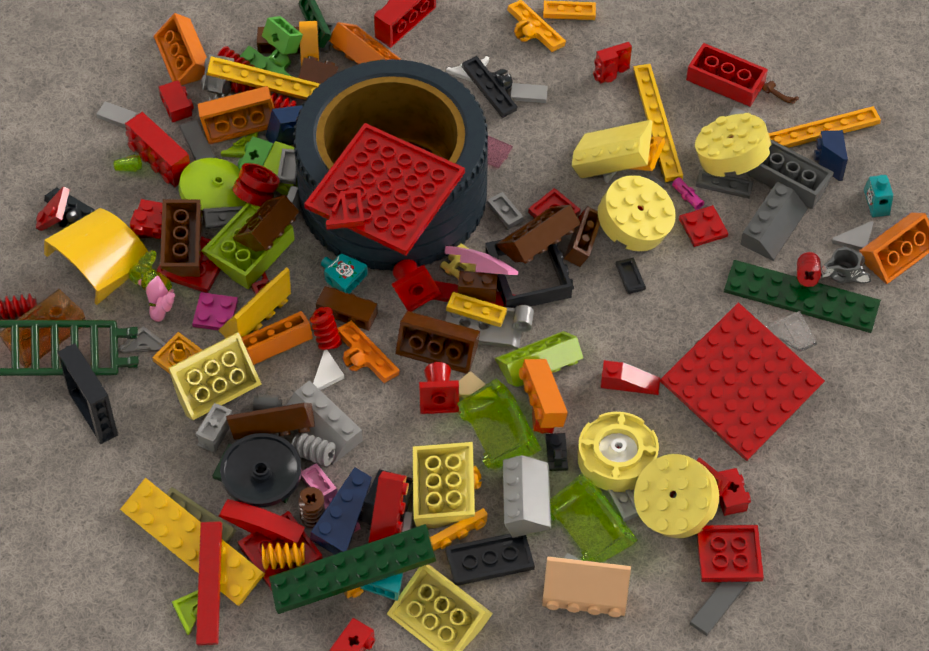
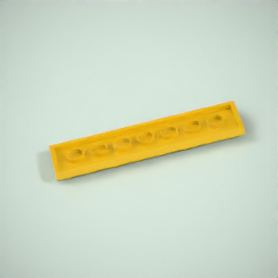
M145 478L120 510L199 574L201 522ZM222 539L220 592L240 606L265 573Z

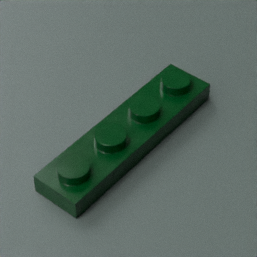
M300 0L298 5L305 20L317 21L318 47L324 48L331 38V32L315 0Z

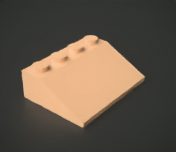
M547 557L542 606L550 610L567 609L573 613L587 611L591 615L604 613L609 614L611 617L625 616L631 566Z

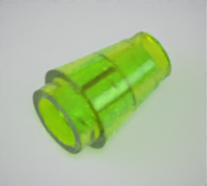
M132 154L114 160L115 171L137 172L142 169L140 155Z

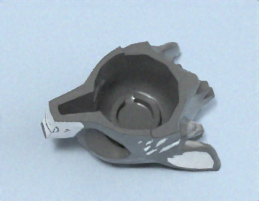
M846 246L838 248L832 255L831 260L826 262L821 269L822 277L830 276L839 283L851 281L859 283L871 282L870 274L864 272L865 269L862 267L865 257Z

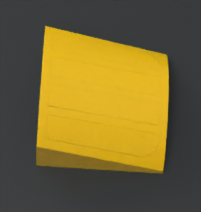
M102 208L95 210L44 240V255L46 257L57 250L89 281L96 290V305L152 259L137 235L121 219Z

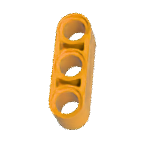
M299 21V32L303 34L300 42L302 66L304 57L312 56L318 58L319 61L317 21Z

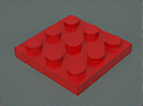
M201 236L200 277H180L161 269L160 265L156 271V276L161 278L160 273L168 278V281L209 293L221 270L202 253V249L211 239Z
M287 511L286 513L281 515L282 517H285L293 522L298 523L296 519L293 517V515L290 513V511ZM303 531L297 543V547L300 548L301 543L304 542L305 562L302 565L323 559L321 552L305 531ZM256 532L255 535L251 533L237 542L247 559L265 573L262 579L270 590L272 589L269 577L290 570L287 563L284 569H281L278 563L276 569H272L271 564H269L266 570L262 564V543L264 549H267L269 543H271L273 549H275L277 543L283 549L287 542L276 538L274 541L259 532Z
M705 525L702 531L697 533L701 582H763L764 575L758 525Z

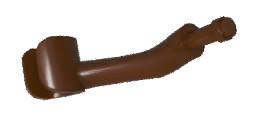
M774 81L765 83L762 88L764 92L772 93L787 103L794 104L795 101L799 100L798 96H785L775 90L776 84Z

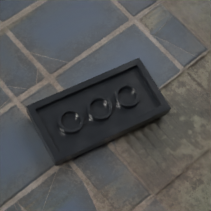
M509 533L445 547L453 582L456 586L535 570L526 535L512 538Z

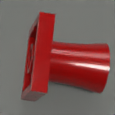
M410 259L402 260L395 265L393 276L397 281L391 285L407 311L412 312L442 294L425 265L418 268L417 263Z
M434 362L427 365L424 369L427 382H419L420 414L459 412V380L450 381V366L443 362Z

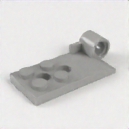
M519 305L516 308L505 307L507 308V314L502 326L497 327L487 324L489 328L485 330L478 327L484 322L448 311L446 322L460 325L463 321L469 322L468 328L480 331L478 344L519 349L522 332L531 330L534 310L527 305Z

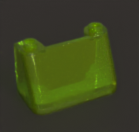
M495 378L457 403L460 409L458 411L463 421L467 420L472 424L485 450L482 460L488 469L492 468L495 470L503 467L504 459L521 455L529 457L542 450L514 395L498 379Z
M582 473L550 499L551 519L553 521L556 519L560 521L582 550L583 556L580 557L582 561L603 563L638 541L599 487Z

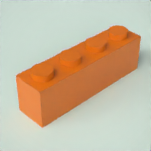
M302 311L242 337L253 365L313 339L310 322Z
M524 359L523 365L519 369V377L523 380L524 390L528 393L530 405L533 406L535 411V419L538 420L541 428L564 427L568 412L547 359Z

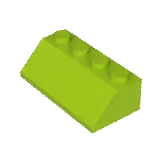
M562 331L495 358V361L507 382L515 387L524 385L523 380L519 377V369L522 367L524 359H547L551 372L554 373L561 370L560 367L565 365L572 366L577 364L578 360L583 359L578 338Z

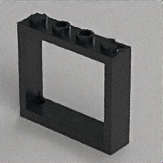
M501 240L485 243V254L499 259L498 256L506 255L496 245ZM558 243L550 244L547 247V251L561 285L512 295L505 274H498L497 289L504 307L516 308L519 305L531 307L572 298V290H574L573 279H570L568 276V266L563 263V254L557 248Z
M76 343L58 351L68 393L99 443L103 444L118 436L109 396Z

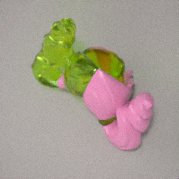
M151 250L141 256L138 263L129 270L130 281L140 285L146 291L150 306V317L155 322H160L164 319L166 312L171 310L175 293H173L174 289H172L171 281L164 274L152 269L156 252Z

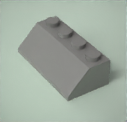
M310 380L296 390L288 401L287 405L312 403L315 427L310 428V432L305 433H308L309 436L314 435L316 438L320 437L322 441L328 440L329 443H335L336 449L332 464L336 463L363 441L362 429Z
M523 455L504 459V524L512 538L551 529L548 463Z

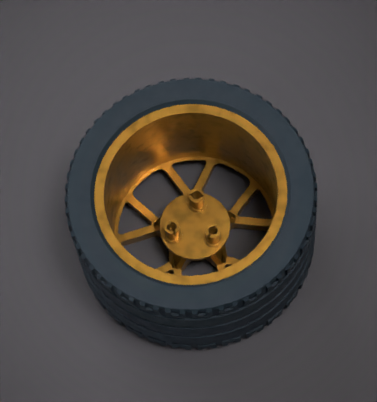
M377 60L354 65L334 74L332 77L327 78L324 83H321L318 88H315L313 93L307 97V101L302 105L303 108L299 110V116L296 118L293 133L300 208L305 223L309 226L310 232L314 234L315 239L319 240L323 247H327V250L333 252L337 257L339 254H344L366 264L370 269L393 271L395 265L405 259L414 260L418 267L432 264L449 255L445 254V246L457 247L460 244H464L465 240L470 238V234L474 233L476 226L480 224V219L483 217V211H485V204L487 202L488 132L486 118L483 116V110L480 108L479 102L475 100V96L470 93L468 88L464 87L462 82L457 81L455 77L450 76L447 72L424 63L410 60ZM364 123L406 142L424 146L430 149L433 154L465 168L464 175L407 256L348 228L327 230L326 221L329 219L304 207V203Z

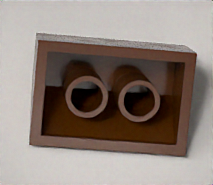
M286 195L268 199L236 233L233 239L255 252L267 251L273 246L272 242L284 234L286 226L291 225L296 220L295 216L299 213V210Z

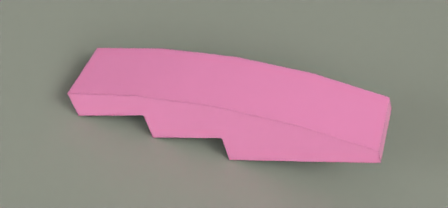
M445 246V254L461 255L460 263L476 264L475 272L518 275L517 270L491 255L473 249Z
M316 463L303 470L301 478L307 487L318 488L323 493L326 510L337 494V488ZM358 522L354 532L361 529Z

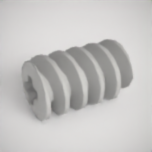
M305 432L301 436H295L292 440V445L297 450L299 457L325 465L326 467L332 463L336 449L334 442L322 441L320 437L309 436Z

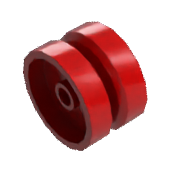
M245 163L239 171V178L236 179L233 185V192L241 200L261 207L266 200L273 198V192L277 190L280 179L273 171L264 166Z

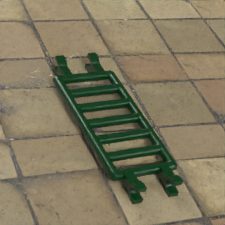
M0 320V328H11V368H0V376H64L62 368H59L57 353L59 351V328H70L71 345L76 343L78 348V328H90L91 369L96 376L117 375L119 372L118 367L138 368V356L118 357V338L137 339L138 327L117 328L115 320ZM19 328H31V368H19ZM39 328H51V368H39ZM98 328H110L111 368H99Z

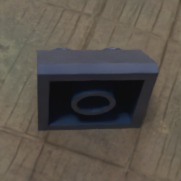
M843 130L821 131L820 137L816 139L817 150H814V160L819 165L834 172L832 177L838 181H843L848 161Z

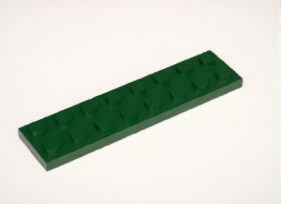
M733 260L724 288V293L872 333L881 301L880 299L817 283L812 287L803 286L799 283L796 276L738 260Z
M424 524L270 576L277 613L281 614L436 562L427 525Z

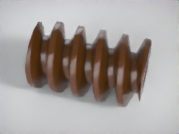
M308 487L300 492V519L305 526L313 528L325 512L324 495L315 487Z

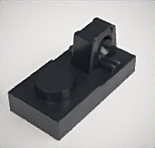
M565 433L546 434L549 471H568Z

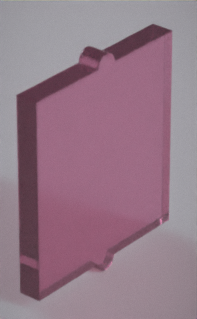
M488 136V164L500 168L504 160L508 159V154L513 146Z

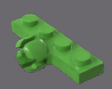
M248 46L240 55V57L245 58V61H249L250 65L254 64L256 68L291 76L285 72L286 68L291 64V60L287 55L281 54L278 49H275L270 56L265 57L251 46Z

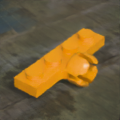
M522 0L508 5L507 11L519 21L515 24L514 33L520 41L527 42L532 38H536L551 52L565 46L566 40Z

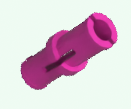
M680 177L673 181L672 187L681 194L683 200H687L695 210L703 207L704 201L697 196L692 187H689Z

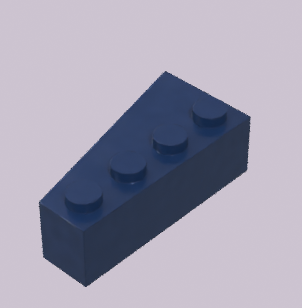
M302 105L272 109L265 135L268 142L273 143V145L275 141L289 146L294 144V125H296L299 110L303 108Z
M354 467L312 529L310 534L311 541L334 555L348 550L371 484V476Z

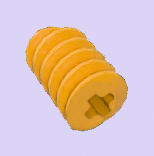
M296 542L293 543L291 549L288 543H285L283 549H281L279 543L276 544L275 549L272 548L271 543L268 544L267 549H264L262 543V564L265 570L268 569L269 564H271L272 569H276L279 563L280 568L284 569L287 563L289 569H292L294 563L299 567L305 562L304 542L301 543L300 548L297 547Z

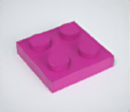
M201 292L192 322L193 327L219 330L235 315L238 297Z

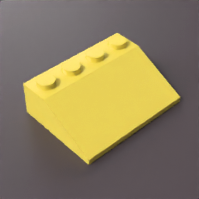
M652 120L584 134L573 151V169L580 178H587L648 165Z
M238 332L168 368L179 402L185 415L191 420H195L208 413L214 403L222 406L261 385V381Z
M473 442L413 447V506L416 527L426 524L428 529L439 528L475 516Z
M430 565L418 568L399 595L398 601H395L387 612L388 616L433 651H463L482 630L493 614Z

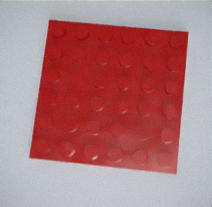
M364 123L304 203V207L329 219L332 214L331 210L334 204L337 203L340 191L360 189L365 225L346 228L407 256L464 175L465 168Z
M738 302L660 379V382L708 427L716 432L735 452L748 461L813 395L825 380Z

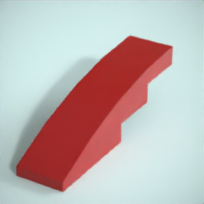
M230 499L226 500L219 514V517L254 535L256 532H259L274 541L276 538H279L291 545L295 542L297 545L305 529L304 526L268 510Z

